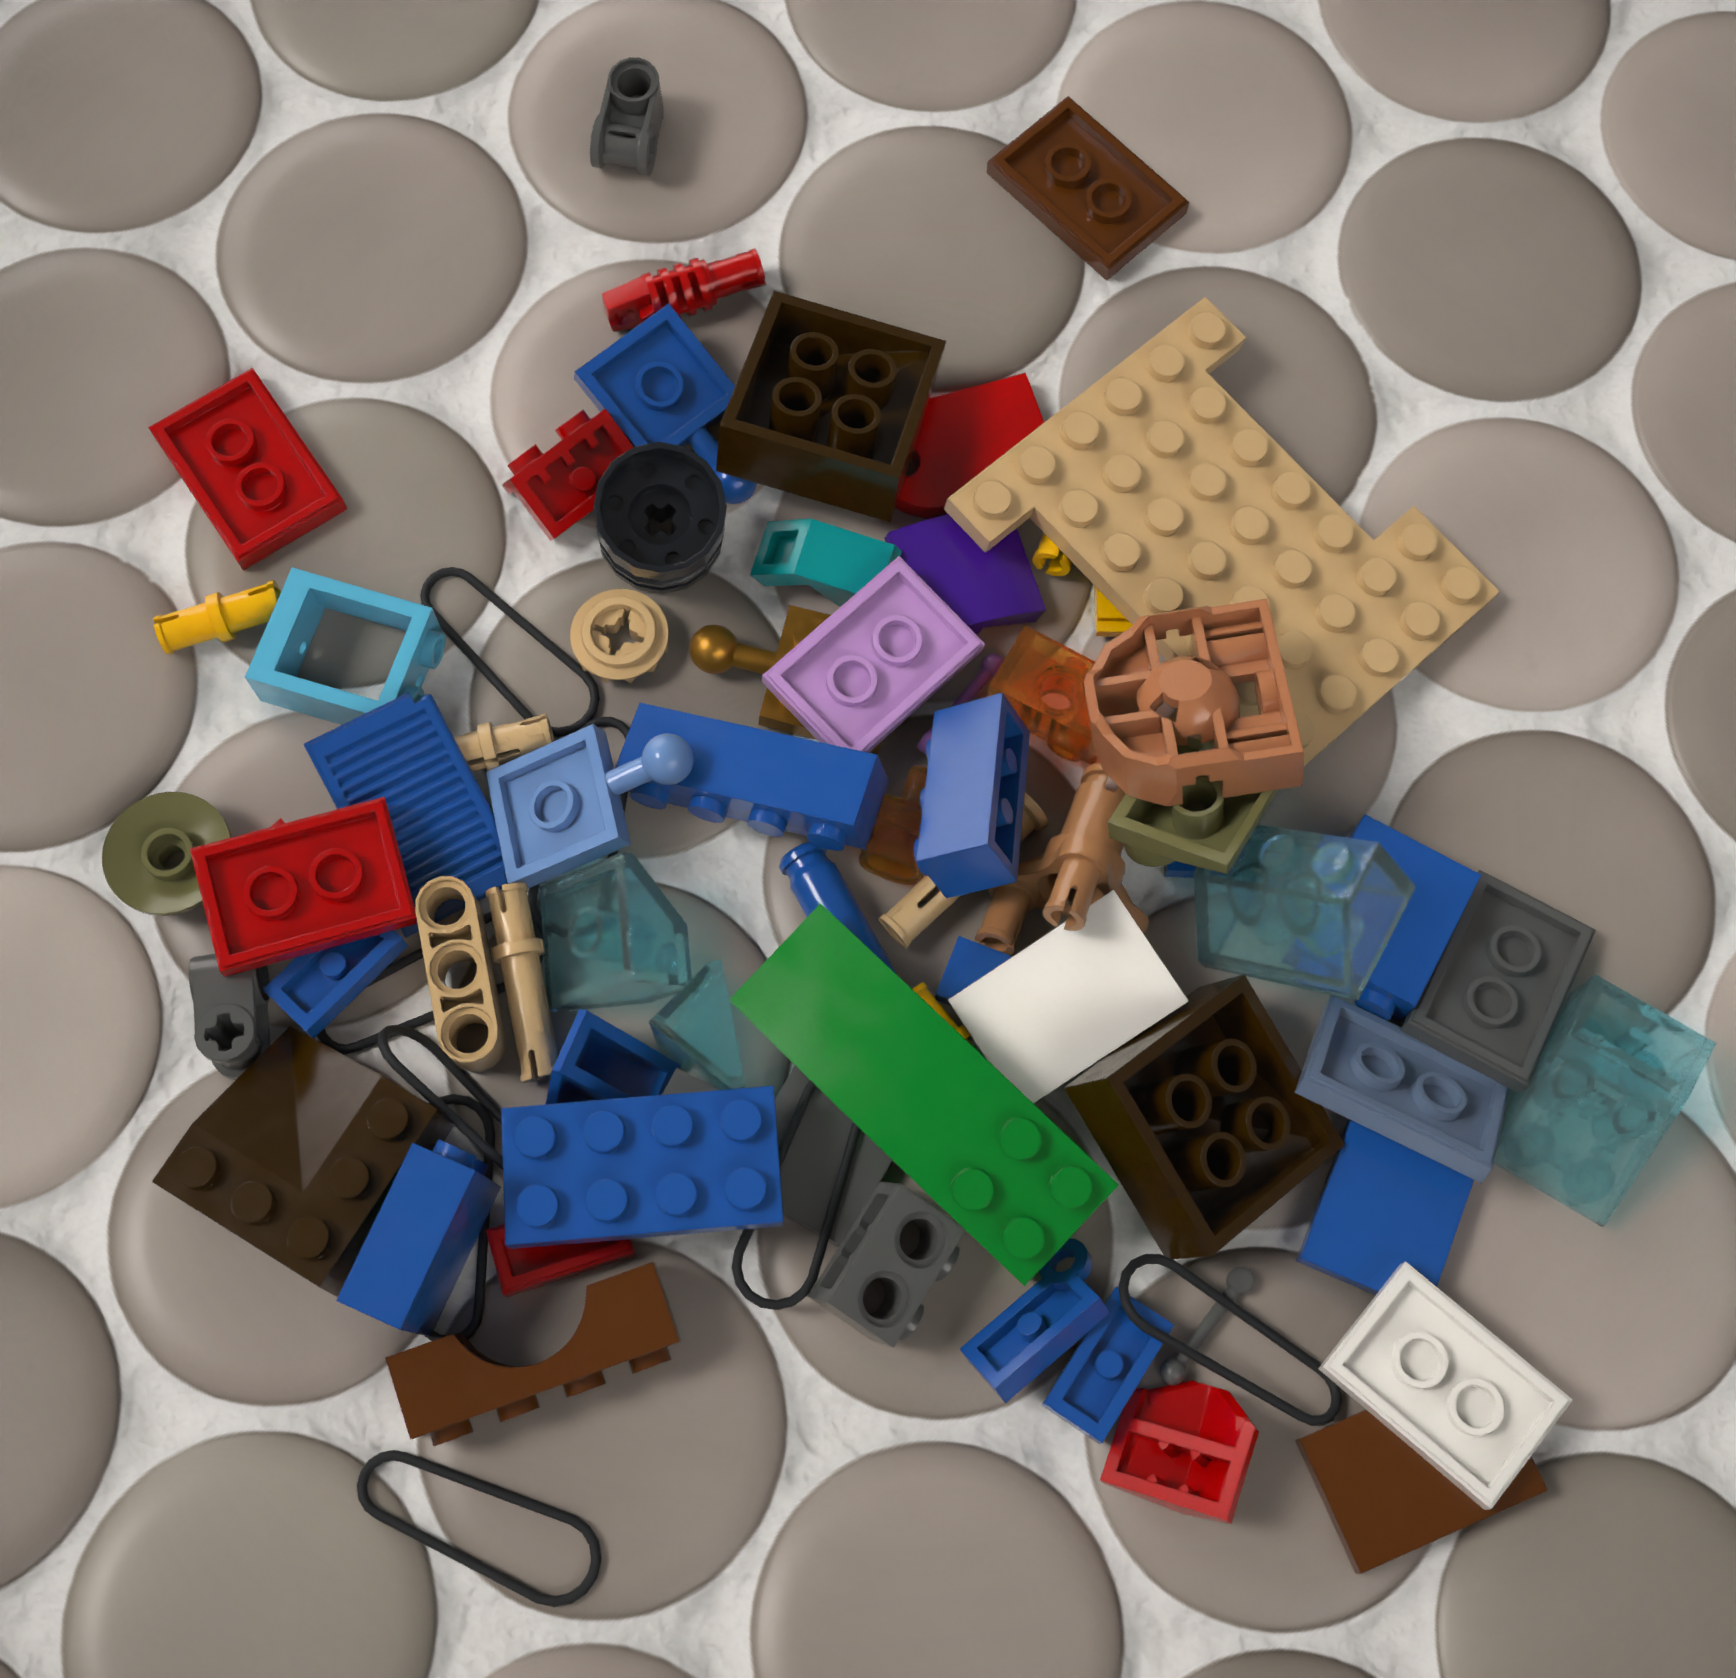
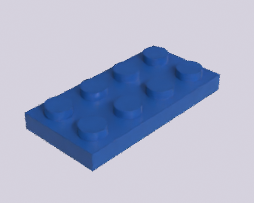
M774 1086L501 1108L505 1245L509 1249L784 1226Z

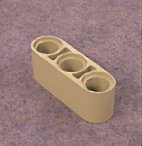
M440 876L428 881L420 889L415 904L437 1038L441 1049L459 1068L469 1072H483L498 1063L506 1049V1036L484 915L473 892L462 880L452 876ZM459 899L465 902L464 914L457 922L451 925H440L434 922L435 912L444 901ZM460 961L476 963V976L468 986L461 989H452L446 986V974L453 964ZM472 1023L486 1025L488 1027V1039L480 1050L474 1053L458 1051L456 1046L457 1037L465 1026Z

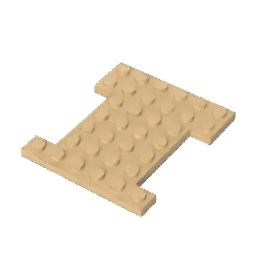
M1204 297L947 499L944 510L985 553L1030 518L1132 625L1141 616L1202 606L1216 607L1267 598L1304 750L1305 767L1490 603L1500 591L1415 506L1373 540L1209 375L1240 350L1246 337ZM1178 629L1166 631L1167 639L1156 640L1158 652L1166 660L1179 656H1193L1191 635L1179 636ZM1255 683L1234 684L1240 700V718L1259 715ZM1178 709L1170 714L1167 719L1176 721ZM1200 735L1189 736L1201 740ZM1213 740L1208 741L1206 743L1213 745Z

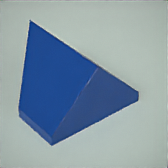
M579 1009L552 1069L546 1104L662 1095L676 1068L681 1069L682 1065L588 1010Z

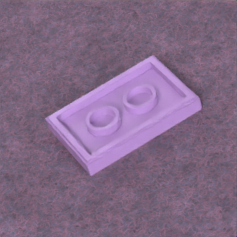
M898 556L764 673L761 682L819 742L869 753L981 653L985 643Z

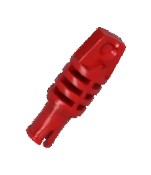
M754 248L736 256L707 264L704 259L694 258L688 261V266L684 267L682 263H677L673 265V270L667 271L666 267L657 269V275L651 276L650 272H647L628 283L602 293L604 310L612 331L616 332L635 328L668 303L680 318L683 313H686L689 317L696 315L697 309L700 308L704 312L712 310L713 306L718 304L717 299L741 291L766 286L765 274L757 250Z

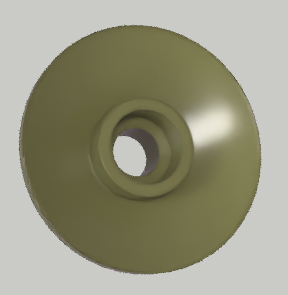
M161 792L149 795L126 808L111 825L102 849L103 873L114 894L134 910L156 916L181 914L203 904L190 848L231 838L232 835L229 826L219 811L198 796L184 792ZM174 852L184 853V860L174 869L165 868V861L169 855Z

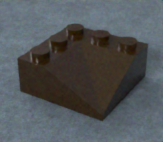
M773 291L720 423L716 471L891 522L916 446L945 350L946 341Z
M1245 974L1198 987L1186 996L1188 999L1187 1003L1112 1051L1064 1087L1164 1256L1171 1259L1215 1255L1345 1145L1323 1106L1295 1093L1302 1071Z
M290 1026L191 1124L152 1182L319 1288L338 1297L411 1144L414 1143L433 1151L437 1141H445L454 1125L437 1108Z

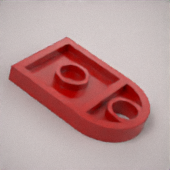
M1026 373L929 399L912 455V460L916 462L919 469L913 475L905 478L896 505L898 510L921 518H934L948 514L944 508L947 499L1044 423Z

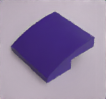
M949 514L890 531L884 538L885 542L893 544L902 550L900 557L976 635L985 627L1036 622L1046 611L1017 528L986 553Z

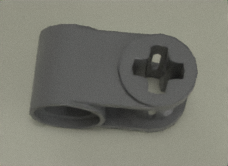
M639 57L626 58L612 67L608 75L600 112L595 119L590 142V162L592 167L603 168L607 163L637 168L639 175H651L656 159L658 136L664 118V107L659 74L655 66L649 61ZM635 95H642V96L637 97V98H630V97H633V96H635Z
M215 954L192 957L189 963V984L194 1007L195 1043L199 1051L206 1059L212 1061V1064L222 1076L236 1080L271 1045L268 1012L270 997L262 990L270 983L268 967L266 965L224 977L219 971Z

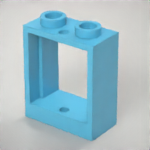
M292 567L245 675V679L262 702L343 725L408 692L414 703L420 701L424 696V691L421 687L429 668L436 669L443 657L446 636L442 632L431 607ZM325 608L406 631L378 701L297 677Z

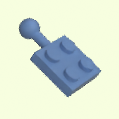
M592 724L485 772L507 883H526L529 889L631 845L620 794L652 780L662 785H674L683 781L690 774L694 763L693 751L688 742L676 734L664 733L657 735L646 744L642 757L614 768L606 732Z

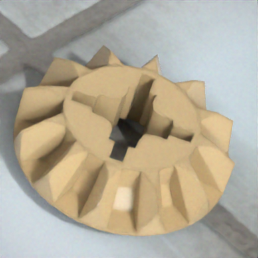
M612 589L596 594L579 608L571 624L570 642L575 657L584 671L588 670L592 674L597 675L605 684L609 680H625L632 684L637 676L647 671L654 673L657 662L664 653L668 652L669 629L663 611L651 598L634 590ZM626 618H628L630 636L636 641L634 644L630 642L624 643L620 651L617 650L614 656L612 655L610 639L603 635H606V633L617 634L620 626H624Z

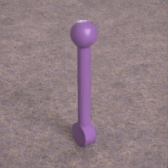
M995 653L985 656L981 662L982 670L952 706L972 701L990 678L1001 675L1005 670L1004 659ZM932 728L923 735L917 745V749L925 755L926 744L931 739Z

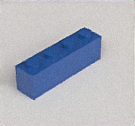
M639 703L615 768L642 757L646 744L653 737L664 733L676 734L685 739L692 748L694 763L690 774L677 784L662 785L652 780L629 790L630 797L634 801L654 809H665L667 803L685 807L694 816L713 823H723L726 817L745 821L755 831L774 837L783 836L785 831L805 835L813 844L828 850L842 851L845 845L866 850L889 782L878 755Z

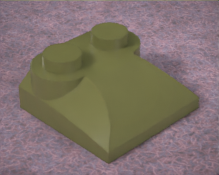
M1187 736L1188 746H1177L1178 754L1213 749L1212 744L1206 742L1201 744V740ZM1208 775L1196 777V784L1183 786V804L1163 806L1125 794L1108 820L1109 837L1122 842L1127 855L1136 863L1144 866L1160 867L1178 861L1228 874L1279 790L1223 798L1219 781L1209 782Z

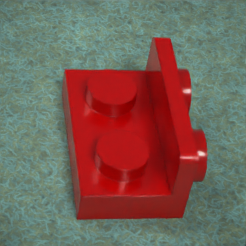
M606 408L591 419L584 409L554 430L562 440L544 454L535 444L507 465L514 476L502 484L503 488L508 494L515 493L550 541L594 510L593 506L598 481L614 459L633 448V445Z

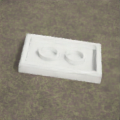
M1114 889L1090 905L1086 915L1085 926L1081 930H1064L1065 921L948 999L987 1060L1032 1103L1049 1094L1188 1002V999Z
M1406 1261L1398 1266L1318 1368L1484 1510L1493 1508L1572 1402L1568 1395Z

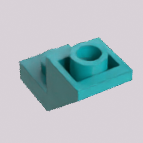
M812 518L768 521L750 576L764 586L810 585L834 604L841 607L892 561L901 556L902 550L893 544Z

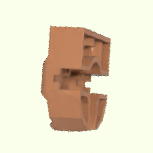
M1267 598L1216 607L1202 606L1141 616L1131 628L1104 644L1092 670L1086 674L1084 680L1086 705L1092 741L1102 769L1128 796L1163 806L1183 804V786L1196 784V777L1208 775L1209 782L1219 781L1223 798L1302 786L1304 750ZM1178 629L1179 636L1191 635L1193 656H1179L1163 661L1160 664L1156 640L1167 639L1166 631ZM1254 682L1259 715L1240 718V700L1234 684ZM1163 701L1170 707L1178 709L1176 721L1161 717L1156 713L1157 708L1163 704ZM1200 735L1201 744L1213 740V749L1178 754L1177 746H1188L1187 736Z

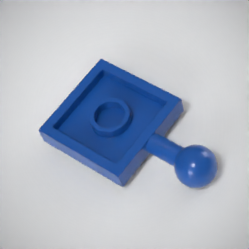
M669 303L574 372L576 383L600 412L606 408L633 447L656 442L678 446L689 444L698 456L709 463L722 482L726 503L739 504L747 501L754 494L757 483L716 471L718 442L708 431L710 426L723 418L735 385Z

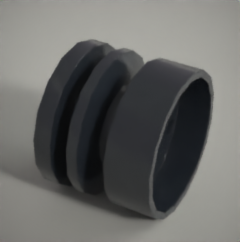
M663 442L635 446L611 462L598 481L593 508L601 553L615 575L638 590L659 594L687 589L705 577L720 556L727 511L722 482L709 463L686 447ZM654 518L662 523L667 518H670L672 520V534L668 536L660 530L652 536L650 534V519Z

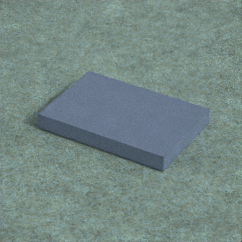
M1331 995L1321 1011L1295 1093L1482 1183L1493 1169L1510 1089L1402 1032L1401 1027Z

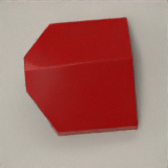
M1192 1380L1175 1386L1167 1385L1149 1390L1137 1388L1122 1410L1100 1481L1180 1514L1232 1524L1259 1430L1230 1391Z

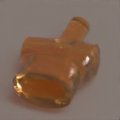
M916 765L910 768L901 797L884 794L867 848L860 851L858 859L860 866L885 880L904 885H915L924 877L915 861L914 843L920 834L922 817L920 793L926 784V767Z

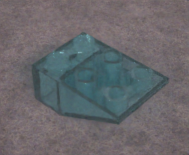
M1594 974L1568 996L1528 1087L1520 1094H1516L1502 1122L1494 1164L1597 1225L1605 1226L1688 1100L1716 1043Z

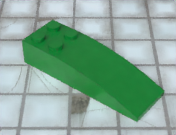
M821 903L729 999L850 1120L1024 1287L1119 1186L1114 1179Z

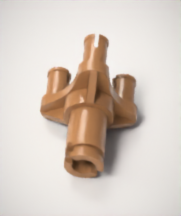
M1101 763L1089 765L1083 771L1081 785L1076 790L1060 835L1054 836L1048 841L1043 854L1019 863L1017 882L988 889L992 899L982 925L975 936V941H979V944L1008 955L1013 954L1027 911L1034 908L1043 909L1044 918L1056 927L1061 915H1065L1068 918L1064 930H1081L1085 926L1086 915L1090 905L1113 889L1145 935L1149 924L1148 917L1133 904L1122 884L1125 875V862L1121 858L1124 845L1122 842L1111 839L1108 830V820L1126 793L1119 786L1113 792L1106 789L1105 784L1108 775L1103 771Z

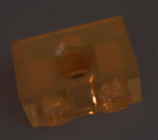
M1025 625L989 684L987 697L1003 693L1030 733L1047 741V746L1050 750L1061 758L1071 762L1082 760L1090 765L1097 762L1098 755L1092 741L1084 689L1086 674L1092 670L1095 661ZM1050 693L1061 694L1070 701L1071 706L1065 709H1054L1045 704L1042 697Z

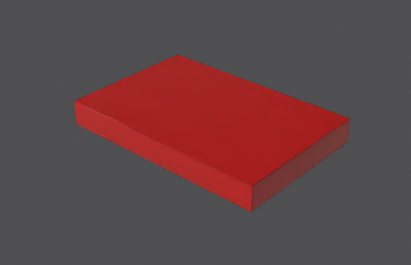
M253 368L148 427L243 571L348 509L341 495Z
M385 797L190 848L219 971L224 977L418 924L415 904Z

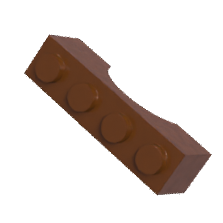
M651 1262L587 1285L583 1315L574 1335L557 1353L537 1364L514 1366L492 1360L478 1351L463 1333H453L386 1357L385 1359L410 1440L429 1433L434 1447L474 1432L470 1418L496 1409L499 1420L502 1422L540 1408L536 1394L563 1385L566 1398L606 1384L602 1370L629 1361L632 1374L670 1361L672 1358L668 1346L682 1340L657 1265Z

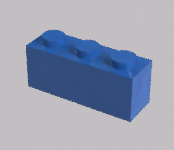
M1003 693L934 711L932 735L926 744L928 768L925 788L920 793L922 817L919 838L914 843V857L920 872L925 876H929L946 899L1017 882L1030 731Z

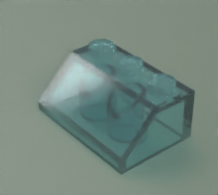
M1258 825L1228 874L1196 867L1194 871L1198 961L1206 968L1238 975L1245 974L1247 977L1358 1001L1416 886L1379 842Z

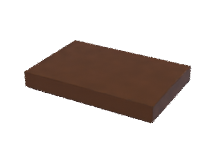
M1069 96L999 151L987 163L986 173L1106 281L1186 215L1189 201Z
M1366 1409L1295 1440L1355 1574L1367 1572L1548 1491L1531 1456L1493 1508L1484 1510Z

